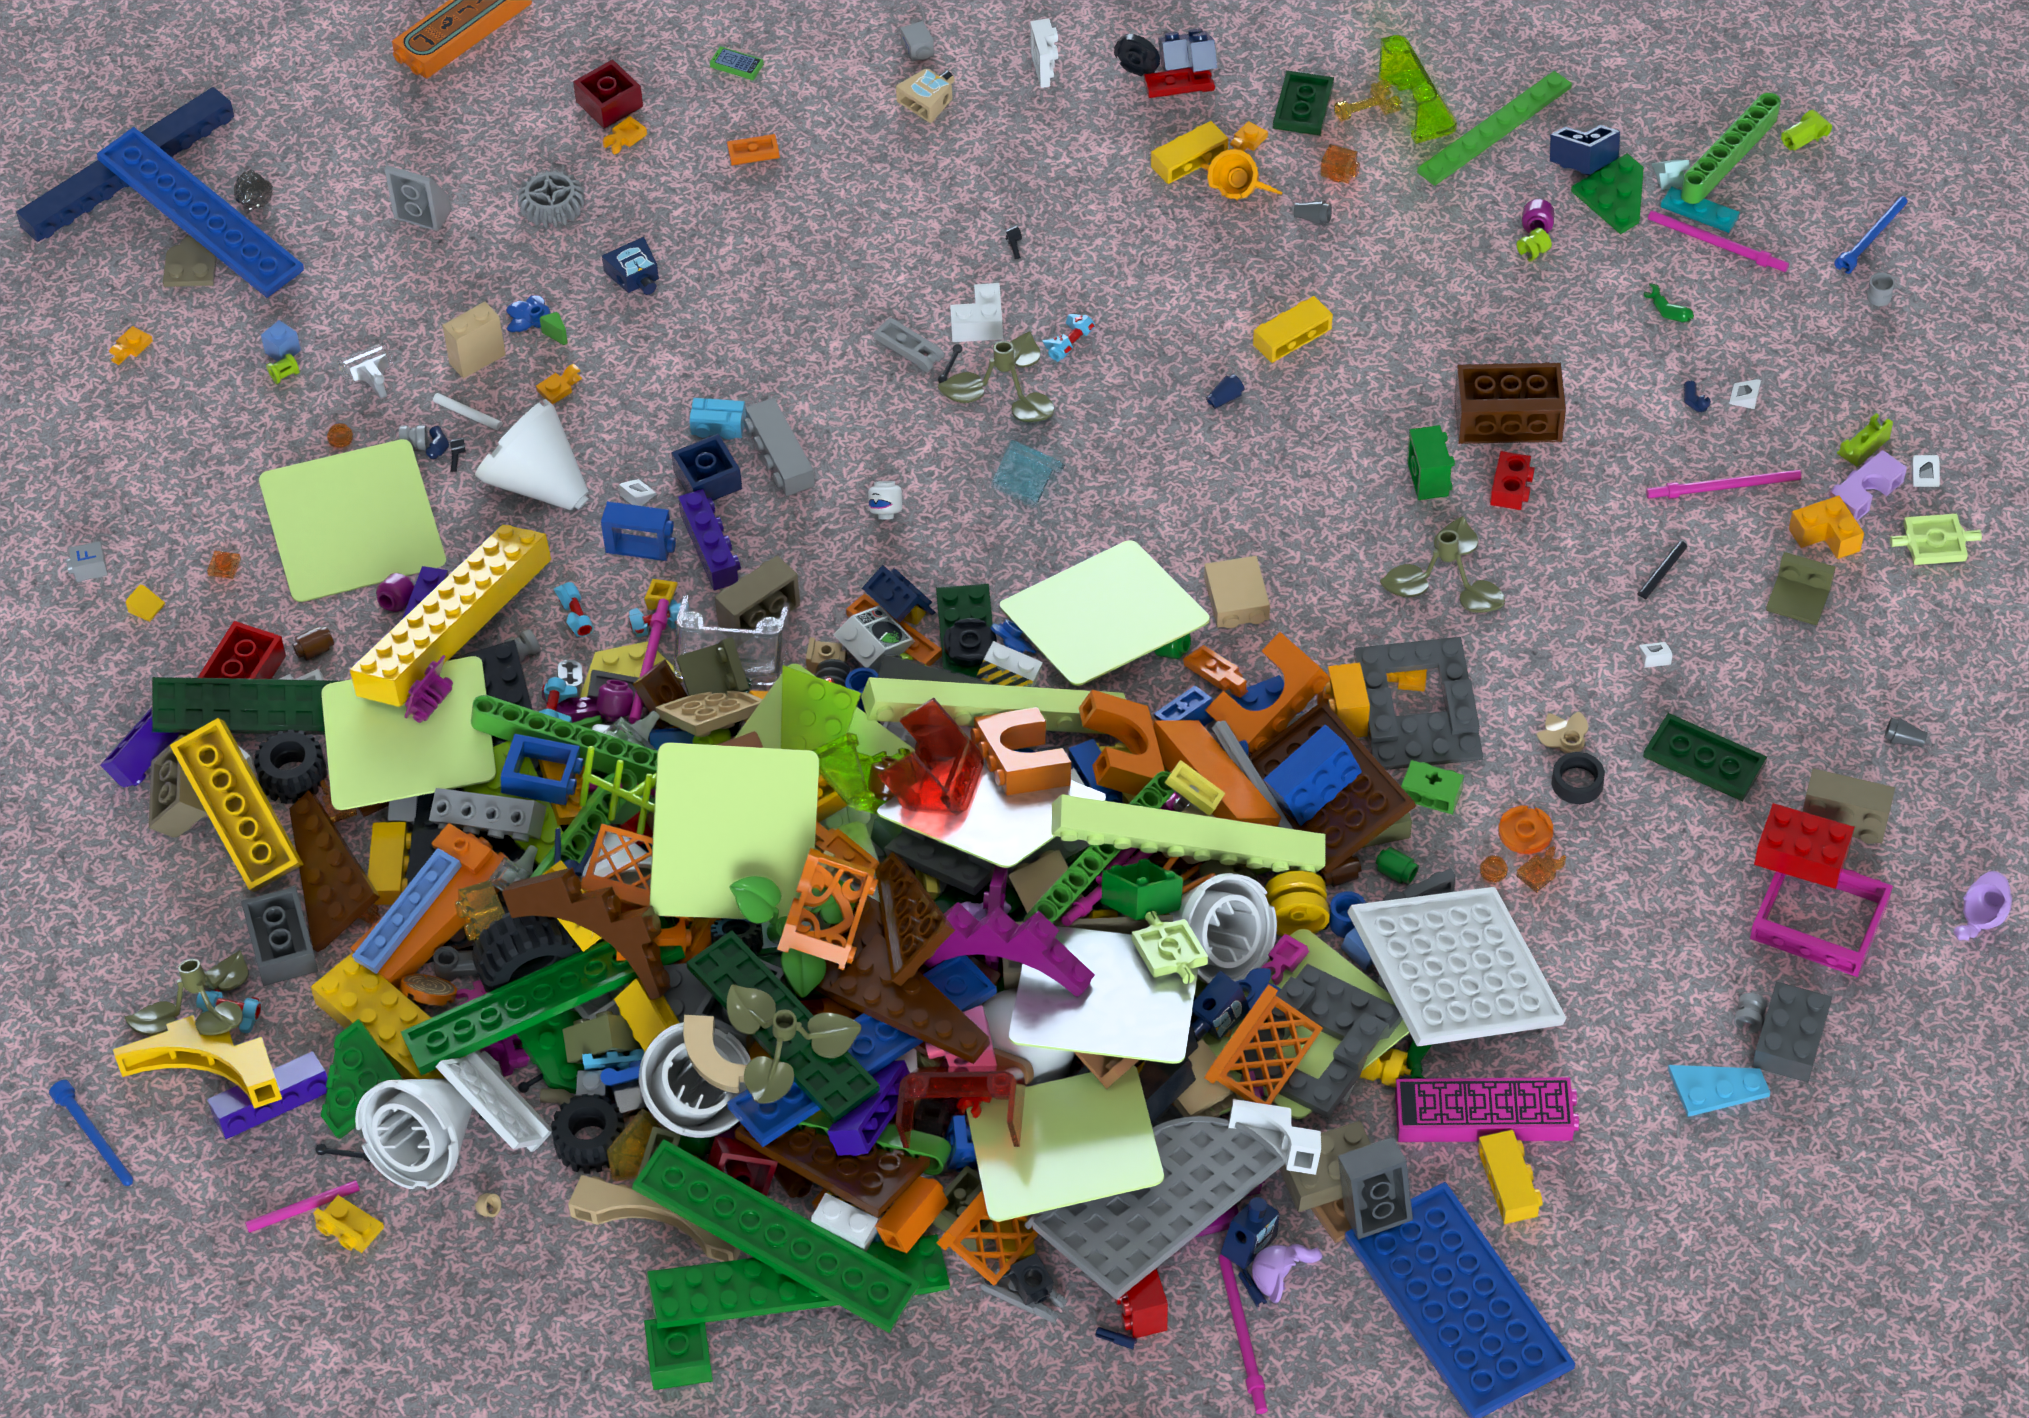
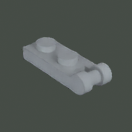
M891 317L874 331L875 340L913 362L926 373L933 368V364L936 361L940 362L945 356L940 347Z

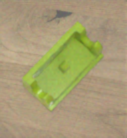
M1875 413L1870 418L1869 424L1850 441L1846 439L1841 443L1837 454L1858 467L1890 439L1893 421L1887 418L1880 425L1877 420L1879 415Z

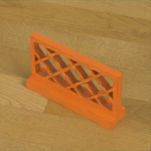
M601 824L586 875L582 877L581 889L585 892L613 887L615 895L619 897L620 902L641 908L650 906V887L646 881L651 879V874L644 877L637 864L652 856L650 844L653 845V838ZM607 832L617 834L622 845L609 852L603 844ZM623 836L631 838V840L625 842ZM637 841L644 842L649 852L634 859L628 846ZM625 848L631 862L617 869L610 856ZM601 849H602L603 852H604V855H602V856L599 857L600 852H601ZM607 858L614 872L605 877L594 875L597 863ZM634 866L640 880L631 885L625 884L620 873ZM617 876L619 882L611 880V878ZM644 884L646 889H642L637 886ZM672 916L693 922L694 917Z
M1269 984L1211 1065L1204 1078L1212 1084L1217 1080L1246 1101L1271 1105L1323 1028L1277 997L1276 993L1278 990ZM1276 1007L1284 1012L1287 1021L1274 1022L1273 1008ZM1295 1026H1304L1313 1033L1308 1038H1298ZM1289 1027L1292 1039L1279 1040L1276 1028ZM1270 1029L1273 1041L1260 1042L1257 1031ZM1294 1045L1297 1057L1284 1059L1281 1047ZM1275 1047L1278 1059L1265 1061L1262 1048ZM1256 1049L1259 1061L1246 1062L1243 1051ZM1280 1066L1283 1077L1270 1079L1267 1067ZM1261 1067L1264 1080L1251 1081L1248 1069ZM1242 1069L1245 1082H1235L1227 1074L1230 1070ZM1266 1086L1269 1096L1266 1102L1255 1095L1253 1087Z
M982 1190L944 1233L937 1244L945 1251L950 1247L995 1286L1039 1233L1033 1229V1226L1032 1233H1020L1018 1220H1026L1028 1215L1009 1219L1012 1222L1013 1233H1001L999 1222L993 1220L994 1232H981L980 1220H991L988 1217ZM963 1239H976L978 1252L967 1250L961 1244V1241ZM982 1239H995L997 1252H984ZM1002 1239H1014L1016 1252H1004ZM985 1258L998 1259L1000 1271L997 1274L986 1266Z

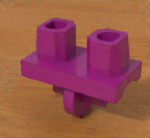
M513 1034L479 1050L480 1053L486 1051L497 1062L499 1061L503 1077L512 1075L514 1068L526 1067L530 1060L523 1048H514V1045L522 1043L517 1034Z

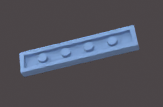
M437 848L352 955L354 961L377 974L462 867L460 861Z

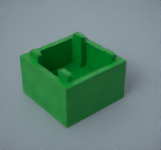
M1440 425L1409 429L1407 464L1418 501L1449 496V490L1453 489L1450 478L1451 467L1455 465V460L1453 456L1448 454L1445 443L1448 441V436L1446 432H1442Z
M1146 858L1140 859L1138 863L1126 866L1113 865L1111 869L1103 870L1101 903L1134 920L1145 919V915L1148 912L1152 914V911H1155L1157 916L1179 911L1182 905L1183 878L1176 875L1173 871H1168L1149 862Z
M655 1319L644 1320L653 1390L713 1382L705 1322L657 1329Z

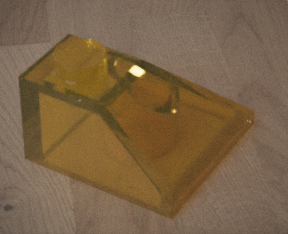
M643 1108L607 1150L612 1179L615 1181L637 1178L653 1126L663 1129Z

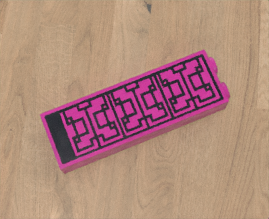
M1570 1077L1396 1079L1395 1101L1398 1142H1479V1137L1513 1130L1516 1139L1521 1141H1573L1574 1131H1579V1114L1573 1113V1106H1577L1576 1089H1571Z

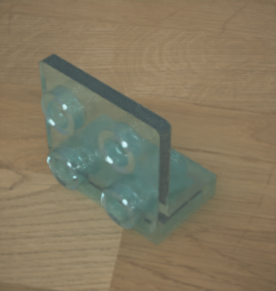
M1011 440L993 478L991 487L1032 506H1036L1052 472L1055 471L1060 474L1065 464L1049 455Z

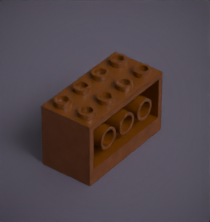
M1561 362L1457 365L1454 399L1459 444L1562 442L1566 404Z

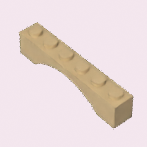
M581 1175L568 1203L571 1217L596 1225L625 1218H646L664 1222L689 1235L701 1247L707 1257L722 1262L737 1260L741 1252L740 1249L637 1193L631 1187L624 1184L615 1185L608 1183L600 1177Z

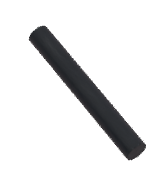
M1679 541L1639 590L1638 596L1644 599L1648 598L1687 549V544L1684 541Z

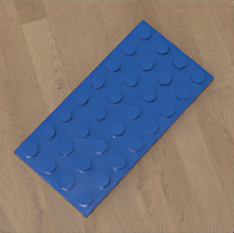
M1446 1182L1411 1199L1413 1221L1361 1239L1356 1237L1353 1229L1345 1232L1346 1241L1469 1418H1482L1575 1369L1574 1360Z

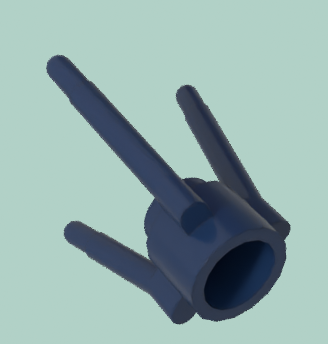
M560 828L555 830L554 865L561 860ZM599 830L580 864L575 860H566L564 862L567 868L573 867L575 875L579 879L583 875L584 868L593 853Z

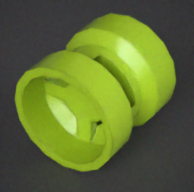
M1536 228L1530 232L1528 237L1524 236L1519 239L1516 247L1521 255L1529 252L1532 256L1527 260L1531 262L1539 256V253L1548 251L1552 247V242L1546 231Z

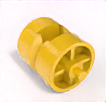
M1391 1048L1361 1072L1360 1078L1375 1081L1379 1078L1382 1084L1395 1088L1396 1079H1400V1076L1404 1077L1405 1074H1411V1070L1406 1068L1408 1052Z

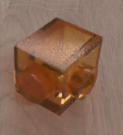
M1329 144L1321 161V176L1330 178L1337 183L1344 182L1349 184L1352 176L1357 177L1360 169V163L1357 162L1358 151Z

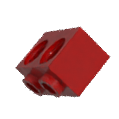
M1500 451L1490 505L1521 510L1523 502L1529 501L1531 487L1527 486V482H1533L1535 467H1530L1531 456Z

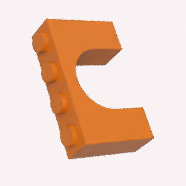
M1281 632L1262 650L1263 654L1283 672L1285 683L1279 699L1266 709L1250 711L1241 707L1223 691L1205 709L1216 722L1226 721L1239 742L1246 740L1251 754L1286 729L1288 723L1306 708L1307 703L1317 693L1321 692L1331 679L1320 666Z
M1091 690L1079 707L1083 727L1117 738L1132 752L1130 754L1105 747L1092 765L1096 783L1099 786L1137 796L1157 773L1165 771L1149 708L1140 703Z
M1037 707L974 717V728H971L970 731L972 743L978 746L980 757L986 759L989 772L994 773L997 786H1001L1006 795L1071 786V761L1063 748L1033 753L1013 751L1020 748L1045 745L1046 720Z
M919 1176L895 1200L893 1205L875 1225L886 1246L908 1253L949 1203L940 1182L933 1178L927 1179ZM823 1188L812 1201L815 1210L828 1191L827 1189Z

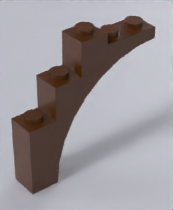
M573 867L515 881L502 891L511 918L531 915L555 917L578 924L607 941L629 962L641 979L650 1000L660 998L671 988L670 976L663 967L659 946L654 942V939L662 931L660 919L655 914L652 906L622 913L620 899L615 895L613 887L582 894L581 882L575 875Z

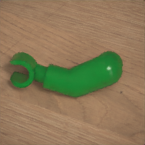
M1649 283V286L1652 287V293L1644 292V297L1654 300V305L1662 317L1681 323L1689 322L1693 319L1694 312L1691 308L1668 303L1666 298L1660 295L1659 286Z
M1414 1040L1407 1050L1408 1056L1406 1061L1407 1068L1411 1070L1410 1079H1426L1421 1074L1423 1072L1421 1061L1432 1044L1417 1046Z

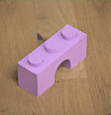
M1882 450L1875 457H1869L1864 466L1858 471H1852L1841 485H1835L1830 491L1829 497L1832 498L1839 495L1857 521L1870 511L1873 495L1867 492L1866 489H1875L1888 496L1904 482L1907 467Z

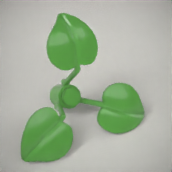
M760 876L746 877L731 884L729 888L744 917L756 924L769 921L771 924L767 927V937L771 942L779 944L787 916L778 919L779 909L775 906L781 901L782 897L778 886L770 879ZM839 880L838 883L841 887L843 886L844 881ZM824 887L823 891L820 894L819 889L814 888L812 889V893L814 896L819 897L823 895L827 889ZM832 895L824 904L810 911L813 914L820 912L823 921L827 924L835 925L843 921L840 908ZM850 903L853 911L855 903ZM792 948L789 949L788 953L783 952L781 955V966L788 983L799 997H806L824 978L826 973L825 960Z

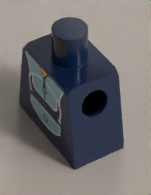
M644 237L602 255L604 272L627 293L640 288L645 295H650L656 290L657 285L654 281L659 279L658 267Z
M1221 970L1193 1002L1192 1011L1196 1020L1191 1026L1195 1030L1196 1041H1200L1207 1033H1210L1216 1039H1221L1229 1032V1029L1231 1030L1241 1022L1250 1011L1242 987Z
M1255 1197L1251 1199L1232 1219L1221 1254L1242 1269H1246L1254 1261L1256 1255L1268 1247L1277 1237L1280 1215L1278 1210L1267 1204L1262 1198Z

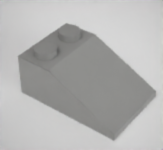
M386 165L384 169L394 218L439 231L451 212L449 195L432 178Z

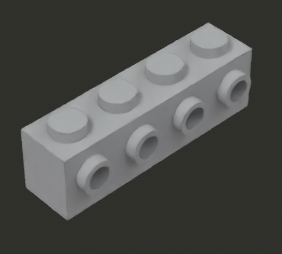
M775 398L746 407L747 418L743 420L744 426L748 434H753V441L757 451H762L766 468L768 470L772 469L776 487H781L785 496L814 487L813 468Z
M436 788L429 821L438 824L439 830H443L450 823L459 829H463V832L466 834L471 832L473 835L479 836L481 831L488 832L487 836L504 839V835H511L513 840L529 842V838L540 839L546 806L532 800Z

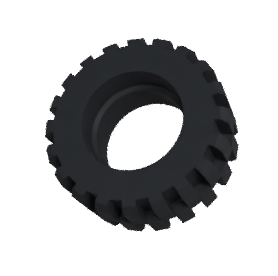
M510 912L502 915L503 918L500 920H494L489 924L488 929H484L480 933L479 939H476L473 947L472 960L485 991L489 993L582 950L557 918L534 915L511 918Z

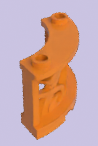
M810 848L796 892L801 893L800 899H793L777 950L788 953L789 949L792 948L838 963V969L844 970L846 962L852 964L857 947L852 946L865 901L868 894L874 895L878 879L873 878L875 870L823 854L819 850ZM818 862L838 868L839 870L835 877ZM845 871L863 876L860 889L857 891L851 890L850 885L854 878L846 880L843 886H840L838 882ZM824 887L827 889L825 893L819 897L814 896L812 893V889L814 888L819 889L820 894L823 891ZM832 895L840 908L843 921L831 928L820 930V924L815 915L803 908V906H820ZM859 901L855 915H853L850 903ZM806 921L809 922L811 925L804 926L802 925V922ZM850 929L846 940L841 934Z

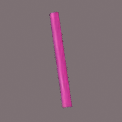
M354 1180L249 1220L245 1224L248 1232L251 1233L332 1202L337 1195L345 1197L360 1191L357 1181Z

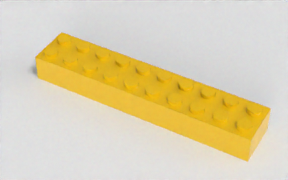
M502 524L350 669L356 696L401 707L411 695L408 693L411 686L416 680L422 681L426 676L424 674L425 670L432 661L438 662L445 655L444 665L552 560L546 534Z

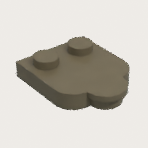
M185 237L180 242V245L171 247L166 253L163 286H214L217 257L193 237Z

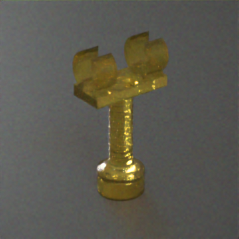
M1382 80L1377 84H1371L1370 94L1372 97L1350 104L1346 100L1334 104V111L1340 122L1350 119L1351 113L1374 106H1379L1384 115H1388L1389 113L1402 110L1399 104L1403 102L1398 96H1392L1388 100L1385 98V96L1391 94L1388 88L1392 86L1387 80Z

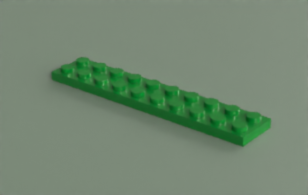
M659 916L661 929L670 928L665 917ZM603 941L586 949L584 952H578L401 1031V1035L422 1076L437 1069L436 1066L442 1060L460 1059L632 982L639 977L627 960L617 961L615 948L607 941ZM659 946L663 966L685 958L681 946Z
M664 1139L633 1183L632 1189L888 1333L892 1331L919 1288L920 1282Z
M938 1234L921 1236L908 1253L888 1247L883 1241L871 1243L867 1250V1253L919 1281V1288L914 1295L948 1290L950 1287L942 1250L937 1244L939 1241ZM756 1258L647 1271L646 1275L657 1329L838 1305Z

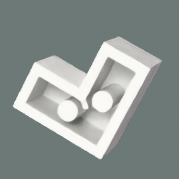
M999 283L974 284L975 303L950 305L952 342L1003 339Z

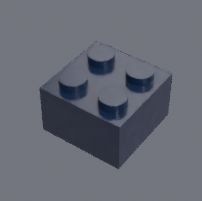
M719 434L671 452L674 474L686 494L703 489L706 497L712 498L714 501L742 489L740 468Z

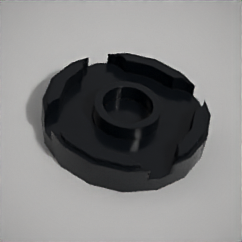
M1136 34L1123 35L1114 46V55L1121 61L1119 64L1130 73L1139 76L1151 74L1160 65V55L1157 49L1142 36Z
M968 618L955 622L954 626L945 631L943 645L945 654L953 662L964 666H975L982 664L993 641L997 642V638L991 628L986 625V622L980 619Z

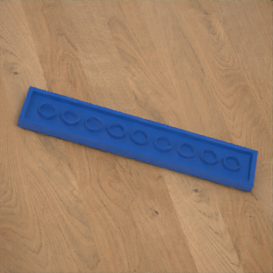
M132 127L97 153L98 161L266 298L270 297L304 271L303 263L135 127Z
M966 955L947 959L923 974L962 1012L979 1006L997 994L996 986ZM863 1013L854 1019V1021L861 1025V1031L848 1052L872 1076L924 1041ZM794 1081L786 1095L771 1103L760 1104L755 1102L747 1089L727 1102L728 1109L762 1147L820 1110Z

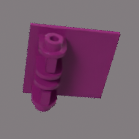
M445 655L438 662L432 661L425 670L424 674L426 676L422 681L416 680L408 692L411 695L405 702L407 710L404 718L407 719L412 713L414 720L418 723L427 721L434 710L437 709L438 704H441L452 691V680L448 677L444 679L440 677Z

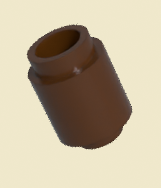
M317 626L296 636L295 643L292 646L297 657H304L307 661L329 651V647L334 645V640L326 626L321 628Z
M1351 856L1328 874L1322 868L1319 870V875L1324 880L1326 886L1332 885V887L1358 879V873L1362 872L1358 857Z
M777 1163L774 1177L788 1196L791 1198L806 1196L810 1192L813 1182L786 1166Z

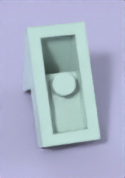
M1670 160L1652 163L1661 190L1670 189L1671 186L1675 188L1682 187L1684 170L1690 169L1689 160Z

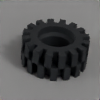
M721 918V921L717 919L711 925L712 944L730 931H733L755 955H757V951L760 952L764 945L762 923L756 924L748 919Z

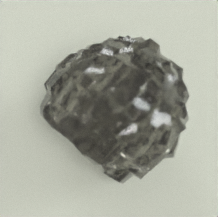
M250 169L237 177L234 185V196L236 201L245 208L254 210L264 207L271 201L273 186L260 174Z

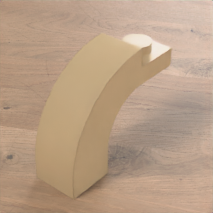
M684 1015V1042L688 1057L695 1070L711 1085L727 1092L739 1093L740 1082H744V1071L747 1065L731 1063L719 1055L714 1046V1016Z

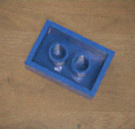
M1325 724L1263 780L1279 807L1299 826H1302L1307 820L1313 818L1316 812L1326 803L1332 801L1344 787L1352 783L1362 770L1346 742Z

